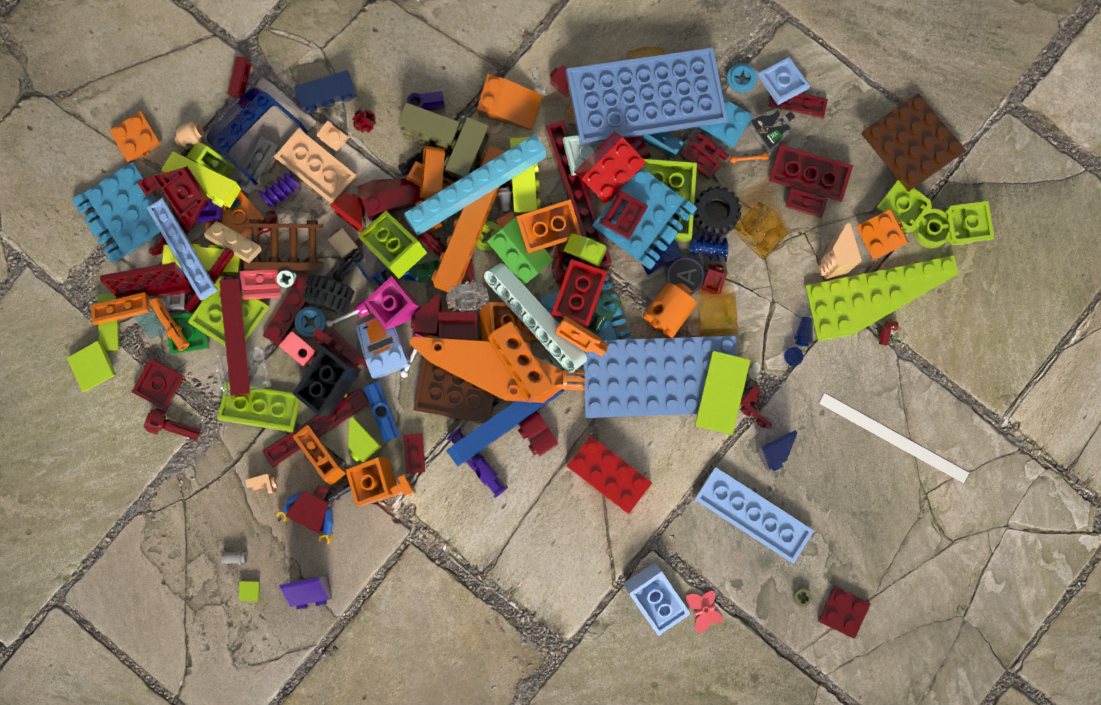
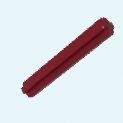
M224 249L208 272L213 283H215L234 256L232 250ZM194 292L184 306V309L189 313H193L201 303L196 292Z

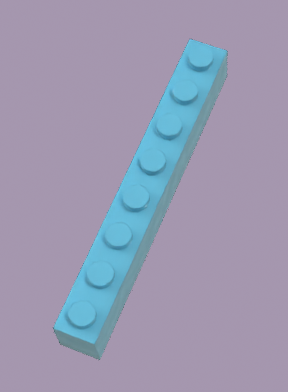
M534 134L405 212L408 224L416 236L422 234L545 159L546 148L537 135Z

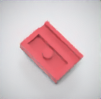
M278 270L239 271L242 300L280 298V285L277 282Z

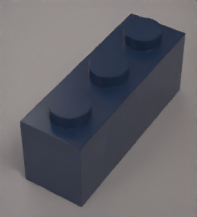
M348 70L294 87L303 113H313L321 107L329 108L337 102H348L357 96Z

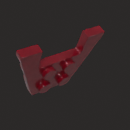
M188 166L137 181L146 196L153 194L159 188L162 190L181 220L178 223L185 235L188 236L209 199Z

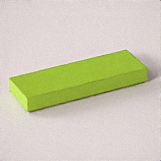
M113 293L97 294L98 303L116 299ZM119 320L99 324V341L102 342L105 351H120Z

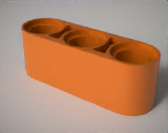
M425 146L420 198L429 199L442 191L444 148Z

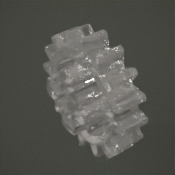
M468 281L463 285L458 283V286H452V290H448V295H446L448 307L452 308L453 312L457 310L459 312H477V309H483V305H487L489 300L487 288L483 287V284L476 285L475 281L472 284H469Z

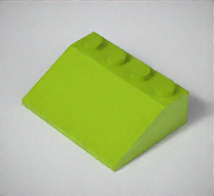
M644 159L646 163L642 166L643 169L694 205L697 163ZM676 213L672 216L683 226L681 230H678L671 224H666L678 232L673 241H691L693 215L687 213L690 216L688 221L683 220Z

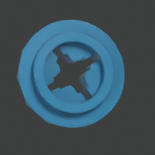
M736 64L728 72V85H730L732 90L739 93L749 92L756 85L757 73L748 64ZM743 72L744 78L747 80H744L742 85H740V80L736 77H740Z
M303 308L295 318L296 329L305 337H315L313 332L316 328L311 325L306 327L308 322L305 316L310 319L315 318L314 324L321 331L325 327L326 318L318 308Z

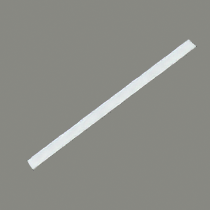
M824 393L819 404L958 481L965 482L969 472Z

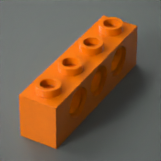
M509 322L493 331L488 339L530 403L553 388L552 381L541 369L540 361L532 355L529 344L521 338L518 327ZM508 341L514 343V349L508 346ZM518 358H523L526 365L520 364ZM529 374L534 375L536 381H531L529 379Z

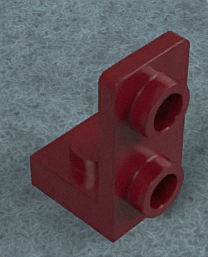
M754 385L741 400L740 411L748 417L750 415L756 419L755 423L764 429L766 427L769 429L773 424L749 406L750 403L754 405L760 398L758 393L761 390Z

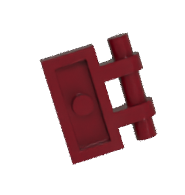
M700 132L696 138L701 143L698 145L692 140L680 156L687 162L697 163V170L709 180L722 165L717 159L720 157L726 161L730 155L725 152L722 146L716 145L709 135L706 136ZM707 146L714 154L710 155L704 148Z

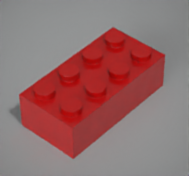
M591 435L567 465L568 469L627 514L632 511L652 484L651 481Z

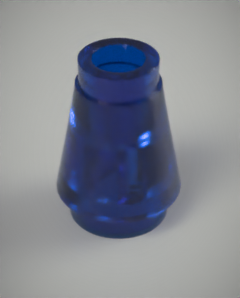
M801 318L794 336L795 344L808 347L813 342L812 318Z

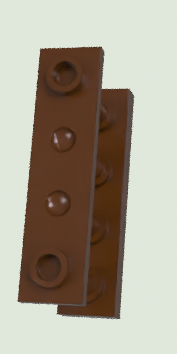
M249 219V223H244V227H251V241L258 245L259 227L270 228L271 258H269V261H261V257L258 254L250 263L244 262V269L316 271L324 269V262H318V258H316V228H323V224H318V220H307V224L261 223V219ZM278 228H289L290 258H288V261H280V258H278ZM297 228H309V258H307V262L299 261V258H297Z

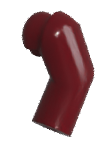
M268 211L264 223H277L278 216L276 212ZM259 227V235L270 232V228Z
M892 319L886 321L881 329L878 344L888 345L891 330L896 331L898 329V321H892Z

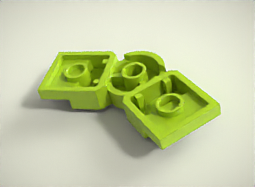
M897 180L876 207L881 213L892 208L898 222L901 221L903 224L902 229L904 233L912 232L915 240L926 248H937L946 242L955 246L971 244L977 241L993 240L995 238L989 201L952 205L943 212L939 209H931L930 199L915 188L908 192L900 181ZM929 224L935 225L937 232H932L929 229Z

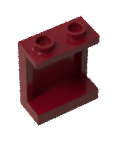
M438 312L440 339L478 341L477 312Z

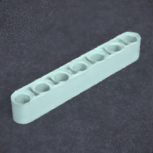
M498 263L485 272L484 278L488 285L565 370L574 372L587 361V356L582 349L555 333L559 323L505 264Z

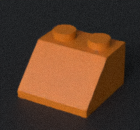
M378 457L346 469L356 507L394 497L390 488L396 486L397 483L389 457Z

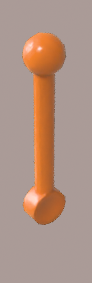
M764 153L762 155L745 157L731 156L730 162L735 163L736 161L754 159L767 160L769 159V154Z

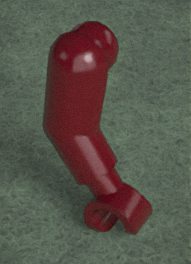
M558 244L556 246L557 256L554 258L551 269L556 283L562 286L566 275L562 267L563 256L566 252H560Z

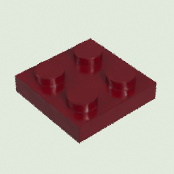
M149 359L132 393L167 411L185 376L153 359Z
M834 586L818 622L855 639L871 603Z

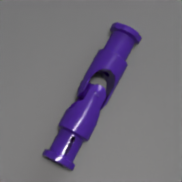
M458 428L447 437V440H451L455 444L465 436L461 432L462 429ZM479 452L475 455L474 461L469 459L466 463L476 472L480 481L493 492V497L497 498L509 487L507 485L504 486L497 477L496 471Z

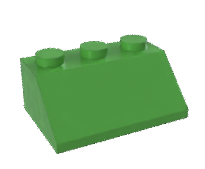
M516 217L487 240L489 245L523 285L538 275L554 260L545 248L527 253Z

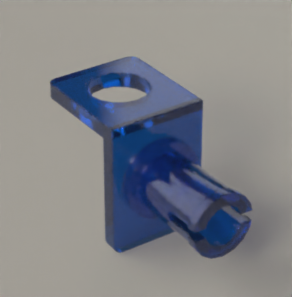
M358 262L355 263L368 282L375 280L381 286L388 280L384 274L385 270L388 269L386 266L368 277Z

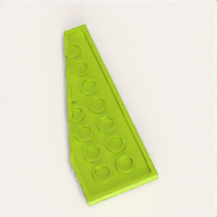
M955 256L806 285L805 291L817 342L854 335L958 275Z

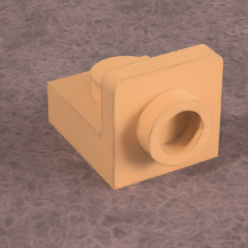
M327 121L325 124L322 123L317 130L319 140L335 152H338L348 139V136L334 127L330 121Z
M271 474L245 480L247 488L253 487V490L264 488V484H266L269 494L276 493L277 482Z

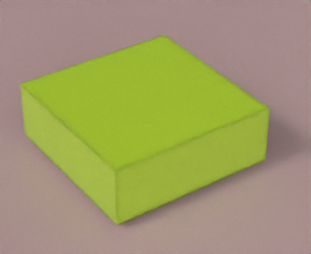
M239 581V601H259L260 582Z

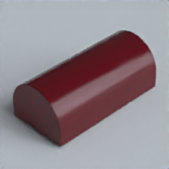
M237 56L234 59L227 90L229 96L240 99L245 98L252 63L246 57Z

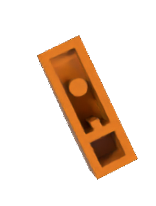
M309 425L292 436L322 479L329 485L334 484L346 474Z

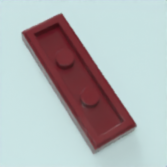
M800 93L777 105L772 96H770L768 107L824 118L828 99Z

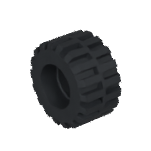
M716 186V188L708 187L695 200L694 205L697 207V210L693 214V223H696V228L701 229V233L704 235L705 233H708L710 237H713V235L721 237L722 234L726 235L735 228L741 217V204L738 203L740 200L738 197L735 198L733 191L728 192L726 187L724 189H720V186ZM713 202L722 204L727 210V217L722 221L710 219L706 214V206Z
M313 274L309 275L301 297L306 302L339 314H347L355 291L341 282Z

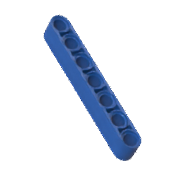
M561 389L544 403L515 401L452 445L446 452L457 467L462 465L554 400L565 390Z

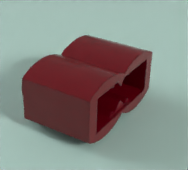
M539 412L534 413L519 423L520 429H518V432L523 439L527 438L531 444L528 447L534 456L538 454L541 457L559 445Z

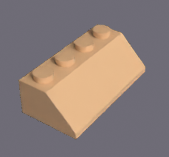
M850 223L846 224L831 240L819 262V273L821 276H824L825 280L847 274L862 261Z

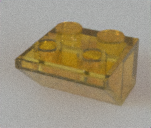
M758 202L733 228L739 238L763 260L789 233L775 211L761 202Z

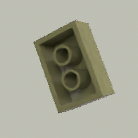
M405 103L398 121L403 137L410 140L414 138L421 140L420 143L426 146H431L432 144L438 148H444L446 153L449 151L453 152L451 147L454 139L459 138L460 122Z
M467 117L465 122L462 121L458 131L460 132L459 138L454 139L451 147L453 150L451 157L447 156L444 163L449 179L458 181L476 170L490 137L489 125Z

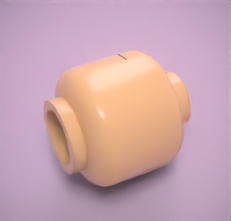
M188 122L176 129L175 141L179 146L191 149L196 143L203 142L205 134L199 124Z

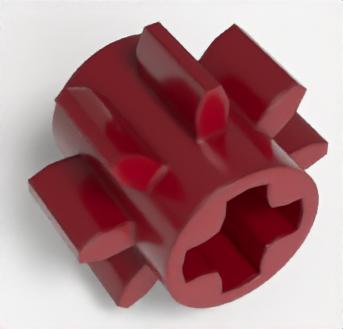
M359 109L352 118L355 129L362 133L365 130L369 133L376 124L375 115L367 109L364 111Z

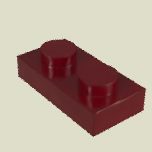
M791 188L785 207L822 218L828 199Z
M423 433L403 435L406 474L426 472Z

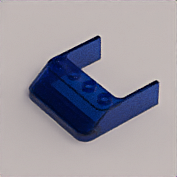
M257 87L251 88L215 124L206 137L208 143L255 186L258 182L229 156V150L273 106L305 134L308 132L296 117L271 95Z

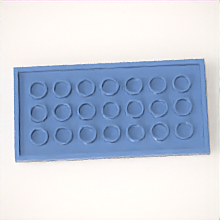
M713 48L567 68L565 71L580 145L605 141L614 131L623 138L726 123L728 121Z
M736 336L602 340L609 345L603 356L598 355L594 351L585 352L587 356V361L583 364V371L585 372L583 376L585 378V418L697 414L711 353L716 351L737 357Z

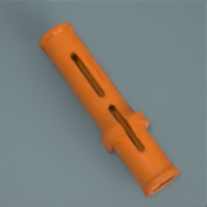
M159 297L151 300L149 305L167 330V336L172 338L179 351L186 349L189 346V342L182 334L181 327L177 326Z

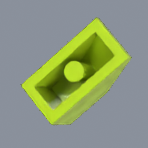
M200 142L196 143L186 156L190 160L225 177H228L234 168V165Z
M572 233L564 252L599 267L607 249L605 245Z

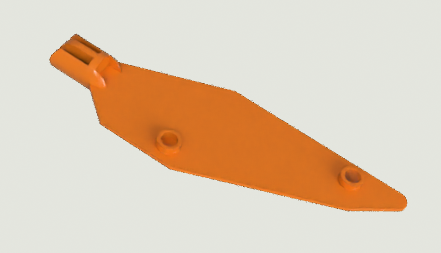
M412 337L410 339V345L430 363L505 401L528 402L491 342ZM508 343L510 348H515V346ZM439 345L441 350L436 351L434 346ZM518 358L520 364L526 365L523 358ZM537 358L541 363L543 372L550 377L553 388L532 402L544 403L561 389L585 391V386L567 385V383L584 384L585 378L567 377L584 376V371L568 372ZM529 374V379L531 381H536L535 376Z

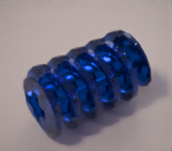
M694 233L690 241L688 257L692 252L695 258L701 253L702 259L709 254L710 260L716 255L717 261H720L721 257L724 256V260L727 262L729 252L728 240L724 238L720 242V238L716 237L713 242L712 236H708L707 240H705L704 235H701L698 239L697 234Z

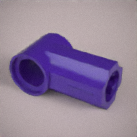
M442 91L424 94L412 93L407 98V103L409 104L414 100H418L421 104L417 107L425 110L445 108Z

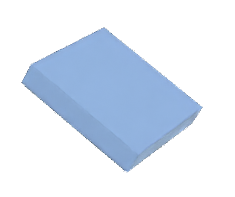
M790 57L764 69L757 75L777 105L810 87V84Z

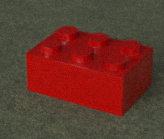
M614 131L574 173L606 204L641 169L646 161L621 135Z
M571 259L552 311V317L562 320L567 316L588 329L608 272Z

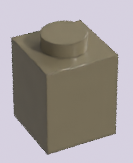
M343 228L341 230L337 229L330 234L328 241L344 261L355 250H359Z

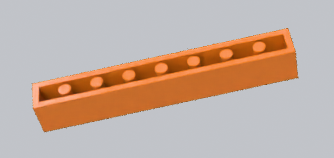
M489 146L488 150L482 154L481 167L506 151ZM500 186L460 210L462 213L460 218H456L453 229L455 230L453 235H449L446 246L448 247L446 252H442L439 263L441 264L439 269H435L432 276L435 288L457 295Z

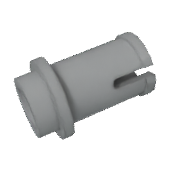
M510 188L499 189L498 196H500L502 213L513 211L511 194L513 193L510 191Z
M239 550V552H222L221 562L222 564L239 563V565H243V563H247V552H243V550Z

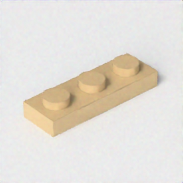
M218 221L204 233L205 238L224 249L232 250L234 255L248 263L262 251L258 244Z

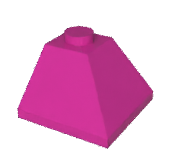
M392 276L364 301L386 330L409 321L415 316L416 311L421 308L414 297Z

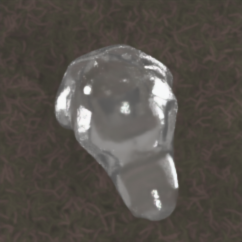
M532 68L534 90L542 95H550L553 91L551 83L540 75L539 68Z

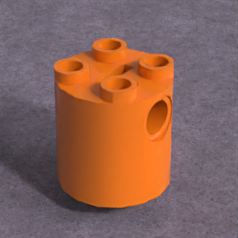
M666 282L642 317L650 322L649 325L657 331L662 329L667 337L673 338L697 305L696 301L690 296L692 290L682 283L671 284Z

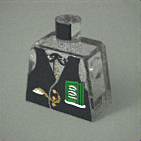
M774 109L750 120L747 127L764 151L769 154L791 133L792 129L789 124L795 121L796 118L791 111L781 115L778 109Z

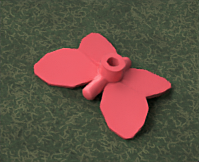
M714 591L706 592L702 597L698 594L686 595L687 604L693 609H698L694 611L696 616L699 615L695 623L698 633L707 630L711 623L723 621L722 615L714 610L716 606L712 605L715 600Z

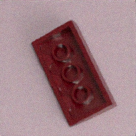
M779 144L769 181L842 202L853 165Z

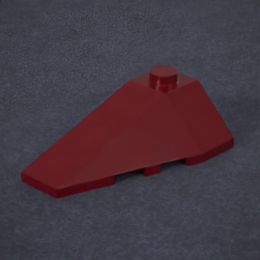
M406 178L378 179L357 186L370 221L376 220L385 211L392 214L414 206L420 200L423 202L427 200L420 198V186Z

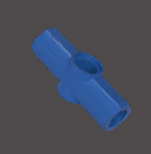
M380 382L364 387L372 414L376 419L384 442L400 436ZM380 407H385L387 410L383 417L377 415V410Z

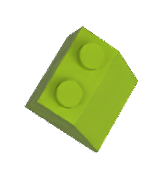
M353 417L349 419L348 448L351 450L349 454L357 462L365 463L373 458L383 447L357 419Z

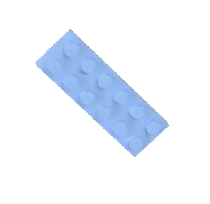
M716 467L694 499L792 564H794L814 532L805 524Z

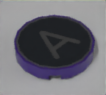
M689 257L675 260L669 266L667 272V282L686 285L692 290L690 295L702 287L705 279L701 264Z

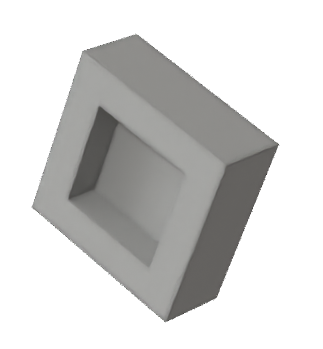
M187 293L166 296L165 308L167 311L185 310Z

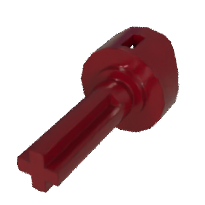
M155 408L148 413L144 424L147 432L158 435L164 429L198 440L201 432L200 429L166 419L165 410Z

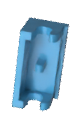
M667 132L643 135L644 142L672 159L676 158L684 145L682 140H678Z

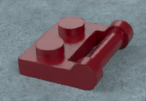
M618 190L615 194V200L605 217L601 218L599 224L629 240L645 214L648 205ZM622 201L628 202L616 224H613L611 220Z

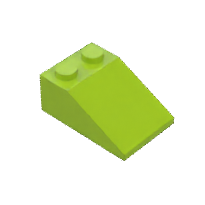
M387 211L383 212L358 235L362 242L398 279L427 253L418 240Z

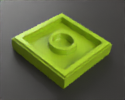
M96 341L67 358L82 392H87L116 376L101 341Z

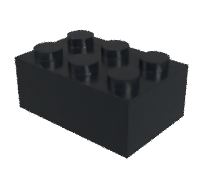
M322 346L292 394L318 416L332 417L361 372V369L335 348Z

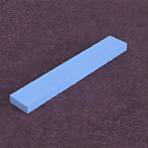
M161 198L148 206L149 213L199 299L202 301L218 291L166 200Z

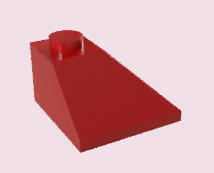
M346 192L333 201L330 207L335 214L359 233H362L366 229L362 200L356 194L350 195Z

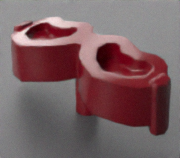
M163 235L155 240L156 243H154L153 247L149 248L148 252L151 255L157 256L163 253V245L167 244Z

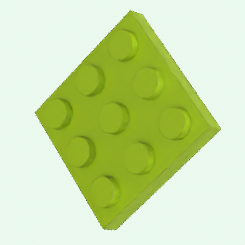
M221 275L215 283L218 291L202 301L188 323L226 347L219 280H223L224 276ZM241 298L245 343L270 308L259 299L242 300Z

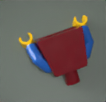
M318 485L314 494L304 491L289 497L282 510L276 514L277 517L281 514L284 515L285 519L283 522L290 518L315 533L321 534L319 537L320 542L325 537L328 540L327 544H329L333 538V510L331 504L324 501L329 490L321 485Z

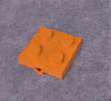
M142 111L109 130L128 163L134 162L141 156H148L150 154L149 151L162 144Z
M892 208L856 226L873 260L909 243L902 229L903 224L901 221L898 222Z

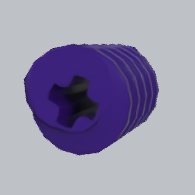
M283 172L284 179L279 176L276 177L277 184L271 181L272 188L265 185V192L258 190L268 206L271 205L276 208V201L281 204L283 203L282 196L289 199L288 192L295 195L294 188L302 190L291 172L290 175Z

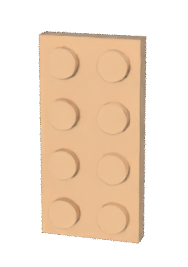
M299 128L274 156L276 160L329 203L339 198L357 177L356 174Z

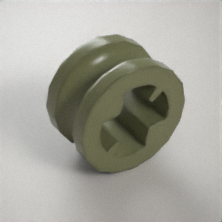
M799 589L794 592L793 601L798 606H808L812 601V595L806 589ZM801 592H804V596L807 597V601H803V604L798 599V594L802 595Z

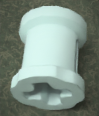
M291 270L281 271L277 275L278 284L285 288L292 286L297 279L296 273ZM285 275H290L291 279H289L288 281L283 280Z

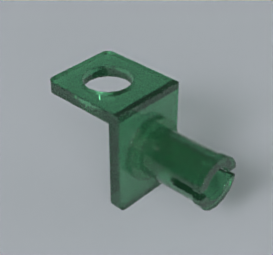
M439 260L413 265L409 272L412 277H419V283L433 281V273L435 269H439L441 263H439Z
M605 293L594 310L597 315L589 329L599 334L606 320H612L621 302ZM605 301L613 302L614 309L612 311L603 307Z

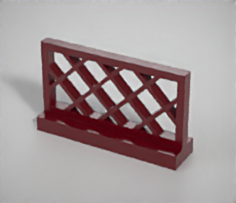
M176 262L100 275V281L116 296V299L143 292L148 294L149 300L192 292V285Z

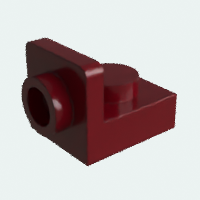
M710 264L701 290L719 296L728 270L720 264Z

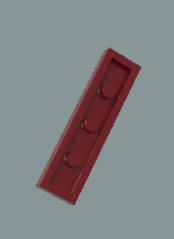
M301 271L264 332L263 337L277 345L283 342L293 326L298 312L306 304V301L301 296L309 274Z

